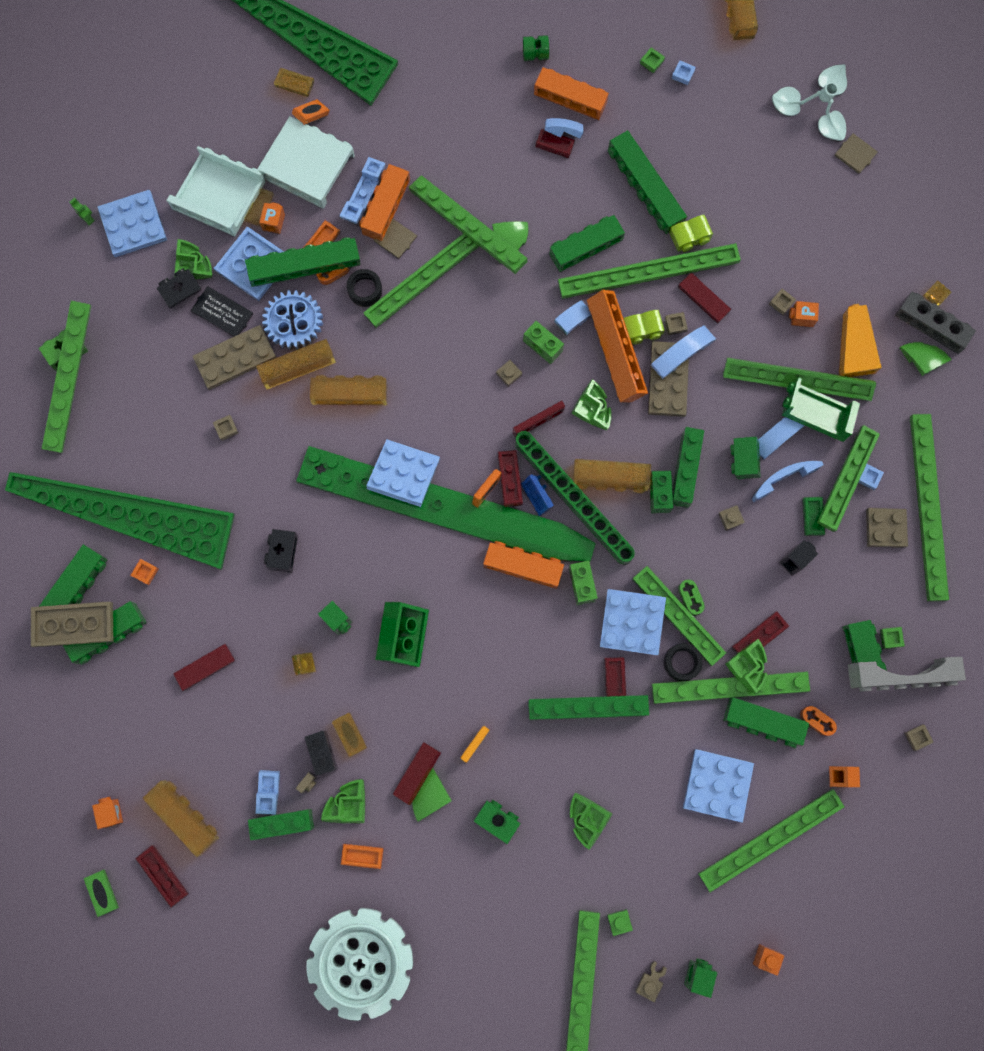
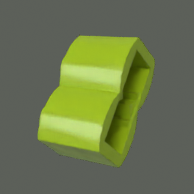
M700 215L672 226L669 234L677 252L682 250L687 252L694 245L700 244L702 246L709 243L713 232L705 215Z
M651 310L623 318L633 345L642 343L644 339H659L664 333L659 310Z

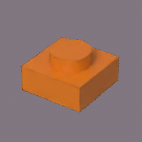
M140 559L130 576L150 585L159 568Z

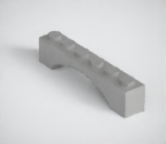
M963 657L934 659V664L931 667L912 676L888 672L878 667L876 662L848 664L851 688H859V692L872 691V687H877V691L889 690V686H894V689H906V685H911L912 688H923L924 684H928L929 687H939L941 683H945L946 686L958 685V681L966 680Z

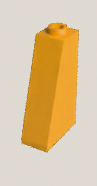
M853 304L843 314L839 375L858 377L876 374L882 367L867 305Z

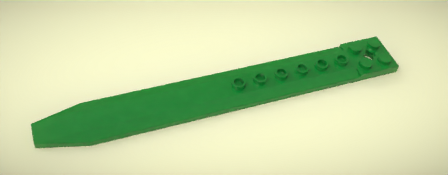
M308 446L296 480L297 483L480 539L490 542H502L510 548L519 547L524 549L526 553H539L543 555V558L549 560L550 558H556L561 561L590 562L596 545L595 542L560 522L510 507H504V505L484 500L477 508L472 505L473 496L431 483L421 507L368 490L367 483L375 466ZM324 465L323 467L326 471L318 474L316 468Z

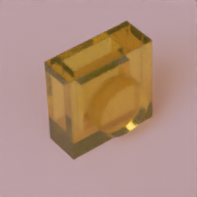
M937 280L923 296L940 306L952 292Z
M312 652L292 656L295 675L316 672Z

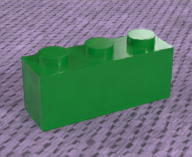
M871 620L842 626L852 664L876 662L878 667L887 671L885 663L881 660V646L876 641V628Z
M312 809L249 819L250 840L313 830Z

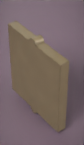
M853 133L846 142L842 143V147L834 156L860 174L867 165H870L871 160L878 151Z
M392 218L383 240L374 239V242L400 259L404 252L410 249V245L417 238V235Z

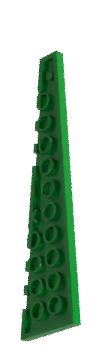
M232 0L370 106H372L398 66V60L283 0Z
M13 472L9 473L5 491L214 568L220 570L223 568L235 516L234 513Z

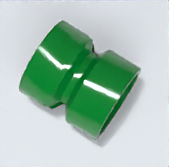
M548 35L538 36L537 39H534L533 36L523 37L524 61H534L535 58H538V60H549Z

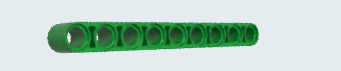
M522 431L518 433L515 442L517 450L615 560L622 565L629 564L635 555L633 547L529 432ZM525 438L529 443L521 445L519 440ZM534 452H538L542 457L534 459L531 455ZM551 466L554 472L546 473L544 468ZM563 480L567 485L561 488L556 482ZM571 494H576L579 497V500L573 502L570 500L569 496ZM588 508L592 514L585 516L582 513V509ZM601 522L604 525V529L597 530L594 524ZM610 536L615 537L617 544H610L607 538ZM624 550L629 552L630 558L623 559L620 552Z

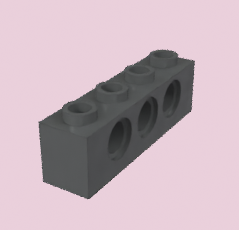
M913 291L905 298L895 314L896 317L957 354L967 347L976 332L968 323L958 320L953 314L945 312L937 304L927 301L922 295Z

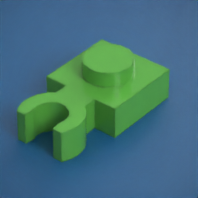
M74 197L69 203L75 212L90 226L94 222V219L91 217L92 211L85 204H80Z

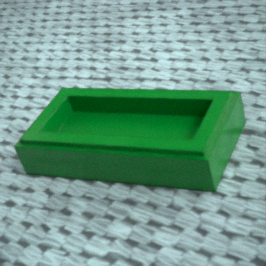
M804 497L802 502L805 536H824L825 527L817 524L824 508L823 497Z

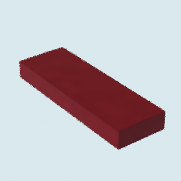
M690 273L678 285V288L717 324L731 311V308L693 273Z
M561 400L513 427L512 433L515 438L518 433L522 431L529 432L563 413L565 409L563 401Z
M517 451L498 452V461L501 472L500 478L504 507L523 505Z
M776 611L731 648L737 654L756 639H759L764 647L787 629L789 625Z
M224 644L173 674L182 691H185L235 662V659L227 644Z
M423 742L393 795L406 804L411 805L441 752Z
M154 845L135 858L171 908L189 894Z

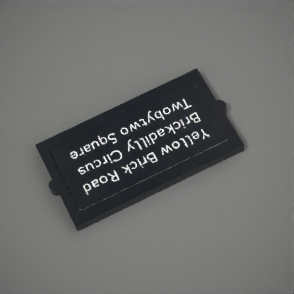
M208 286L202 295L197 297L198 300L191 309V312L234 337L247 327V323L253 315V312Z

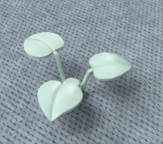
M835 65L825 69L818 77V84L822 89L803 101H800L801 95L799 91L793 87H784L772 96L775 108L785 116L797 115L800 112V105L819 96L822 102H828L826 115L822 116L818 121L820 133L832 140H844L846 122L843 115L839 111H832L831 113L829 111L831 104L834 102L833 98L846 90V65Z

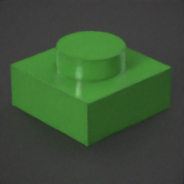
M651 47L641 58L640 64L654 74L664 62L665 57Z
M902 627L880 629L883 649L905 646Z
M627 909L607 914L613 936L633 931Z

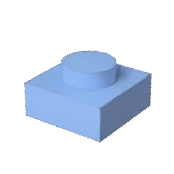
M679 61L672 79L688 85L696 67Z
M866 464L858 483L875 490L884 472Z

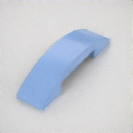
M368 157L362 169V176L350 200L346 202L340 218L355 224L360 221L366 212L369 201L373 199L375 187L379 185L385 168L384 162Z
M702 326L664 352L651 364V367L664 379L691 356L713 343L716 338L705 326Z
M784 417L758 439L759 452L762 459H766L805 425Z
M805 461L779 470L759 487L752 497V501L755 502L771 494L774 491L772 484L798 471L803 478L820 469L824 465L823 462Z

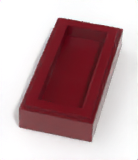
M541 129L535 147L569 158L575 140L565 136L558 137Z
M624 657L604 658L606 697L626 696Z

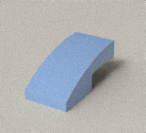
M550 118L545 121V131L561 137L563 132H566L580 139L583 134V124L568 119Z
M581 300L559 315L554 322L568 335L592 315L589 308Z
M259 771L256 814L276 815L280 771Z

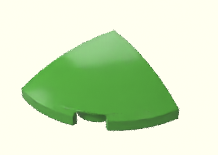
M514 221L492 224L493 232L519 251L522 244L525 245L528 237V222Z
M178 239L175 273L184 268V270L189 269L195 279L212 278V267L208 257L205 256L204 258L199 252V247Z
M923 342L908 343L900 347L908 362H913L922 376L952 360L942 349L934 345L924 344Z
M593 379L583 391L572 414L591 425L607 430L611 422V408H607L605 401L607 395Z
M756 639L725 663L733 675L754 694L761 689L765 682L767 673H763L767 657L759 639Z
M433 768L412 802L413 811L418 822L452 801Z
M359 779L339 788L341 792L335 798H329L323 809L321 821L364 823L365 788L364 780Z
M575 793L570 805V818H573L575 824L573 831L584 847L590 850L613 813L588 798Z

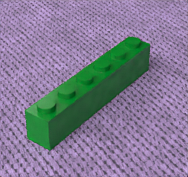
M627 130L611 139L608 147L610 157L616 160L619 170L622 173L624 172L629 185L635 188L640 201L646 204L648 213L654 216L659 229L663 230L667 235L672 226L685 222L687 215L630 132Z
M346 237L337 242L326 241L321 245H306L301 249L290 248L281 253L270 252L266 256H251L249 259H245L251 287L347 267L360 266V257L355 238Z
M648 695L529 699L528 713L529 720L649 716Z

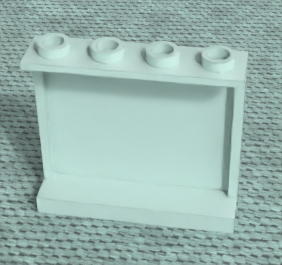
M289 116L258 170L261 171L264 180L324 209L327 204V194L349 157L354 158L355 155L352 145L348 142L339 141L332 134H325L317 127L304 125L297 118Z
M198 146L197 150L200 155L176 196L169 195L166 201L173 210L235 237L263 188L265 180L258 169L248 168L240 161L234 162L223 154L218 155L209 148L204 149Z

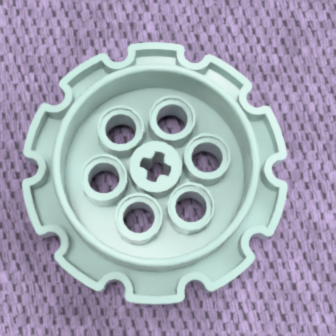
M360 908L357 915H353L351 910H346L333 916L328 921L330 928L325 929L321 927L309 948L314 952V957H310L307 960V977L310 984L315 983L318 987L314 995L327 1010L336 1007L339 1011L338 1016L344 1019L359 1021L363 1013H367L371 1019L383 1015L391 1009V999L399 1001L403 997L411 979L406 975V970H411L413 967V953L411 945L402 942L405 932L394 919L389 918L387 921H383L381 918L382 913L378 910ZM350 938L358 940L359 946L357 948L349 946L348 941ZM370 942H376L379 945L377 952L370 951L368 947ZM335 955H342L345 958V963L342 965L335 962ZM359 959H362V963L365 964L362 968H358V964L355 963ZM378 962L383 963L386 970L378 972L375 969V964ZM343 975H348L351 978L352 982L350 985L342 983L341 977ZM364 979L370 980L372 987L370 989L363 988L361 981Z

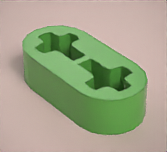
M689 579L684 580L679 585V594L685 608L693 616H697L704 610L703 599L696 583ZM685 584L692 586V590H690L691 597L688 591L684 592L683 590ZM691 599L694 600L695 604L700 605V607L697 609L698 612H696L695 609L690 608V606L693 605Z

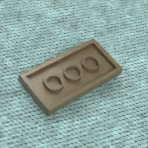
M261 325L193 355V359L208 390L277 359Z
M652 341L648 402V414L686 416L689 359L679 365L675 371L664 379L651 367V364L676 343Z
M111 601L31 607V647L33 648L113 642V602Z

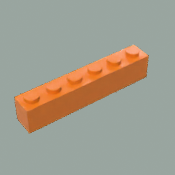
M601 290L587 299L589 311L600 339V345L603 348L611 379L617 391V397L620 402H633L648 394L615 292Z

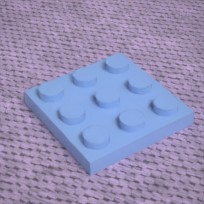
M150 190L97 206L114 257L167 241Z
M246 227L214 267V270L259 301L273 283L251 287L245 259L255 255L266 256L270 252L281 253L284 251L249 227Z
M386 439L367 483V489L421 507L440 457Z
M608 589L600 647L658 655L666 597Z
M694 749L683 808L743 823L754 763Z

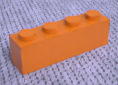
M544 67L534 85V95L597 120H600L608 101L609 93L605 92V90L592 87L586 82L577 81L568 75H562L553 69Z
M391 164L388 165L386 170H383L380 185L375 187L374 198L372 201H369L366 209L367 213L360 220L359 226L361 227L362 235L380 241L383 240L410 182L409 171Z
M490 542L483 563L484 568L557 589L564 567L561 560L556 558L548 560L542 558L543 555L532 552L528 554L519 547L511 549L505 547L506 544L502 542Z

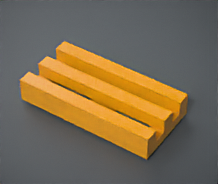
M482 726L461 756L464 762H468L490 731L485 726Z

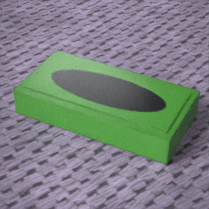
M105 869L84 878L97 917L119 908Z

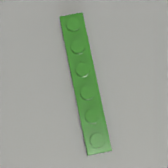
M865 425L860 427L817 524L832 532L837 531L880 435L878 432Z
M648 566L632 579L645 594L666 597L664 615L686 640L698 649L701 656L710 666H713L726 654L723 648Z

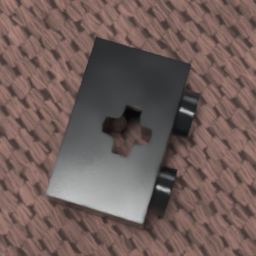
M180 269L174 273V278L170 280L166 278L158 283L159 287H157V290L170 309L202 290L189 269ZM175 283H178L179 285L183 284V286L181 287V292H179L178 290H173L175 288Z
M272 529V534L268 535L267 540L269 552L264 557V564H266L269 570L292 573L298 540L296 532ZM282 547L284 549V552H280L279 555L276 551L280 550Z
M803 540L788 552L779 563L793 576L803 570L818 553L815 551L816 548L812 543Z
M320 731L305 736L315 775L319 776L337 770L338 767L327 731Z

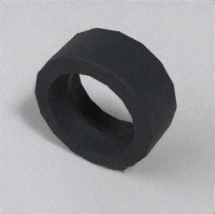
M360 269L349 276L346 288L354 304L368 307L379 301L382 295V284L375 272L369 269ZM362 279H370L375 284V291L367 297L357 296L354 292L355 283Z
M677 644L665 654L664 668L674 680H691L702 669V656L698 649L690 644ZM678 651H687L693 656L694 668L689 673H678L672 667V657Z

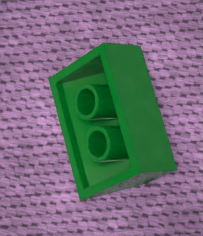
M385 602L375 660L420 667L429 610L402 602Z

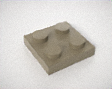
M866 509L867 547H908L907 509Z

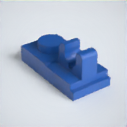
M529 475L521 483V486L538 515L541 516L554 505L545 491L547 488L546 484L541 485L539 482L542 477L540 475Z

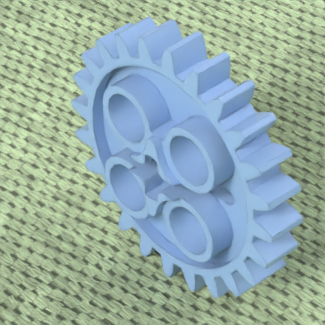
M288 290L286 296L281 292V298L274 296L275 302L268 301L270 308H264L266 313H268L262 314L265 319L262 324L266 327L264 331L266 334L269 333L268 338L270 340L273 339L275 345L280 342L281 348L286 344L289 350L292 345L298 350L299 344L305 348L306 341L312 344L310 338H318L315 332L321 333V329L318 327L323 326V322L320 320L323 318L322 313H320L321 308L317 306L316 300L312 301L311 295L306 298L305 292L299 295L298 291L295 290L294 295H291V292ZM290 305H293V308H292V309H293V314H294V317H295V318H294V324H295V328H296V335H293V326H292V324H291L292 317H291V313H290ZM299 308H305L303 312H297ZM280 311H287L284 315H279ZM301 325H307L306 329H299ZM285 327H288V328H289V330H288L287 332H285V333H282V332H281V330H282L283 328H285Z

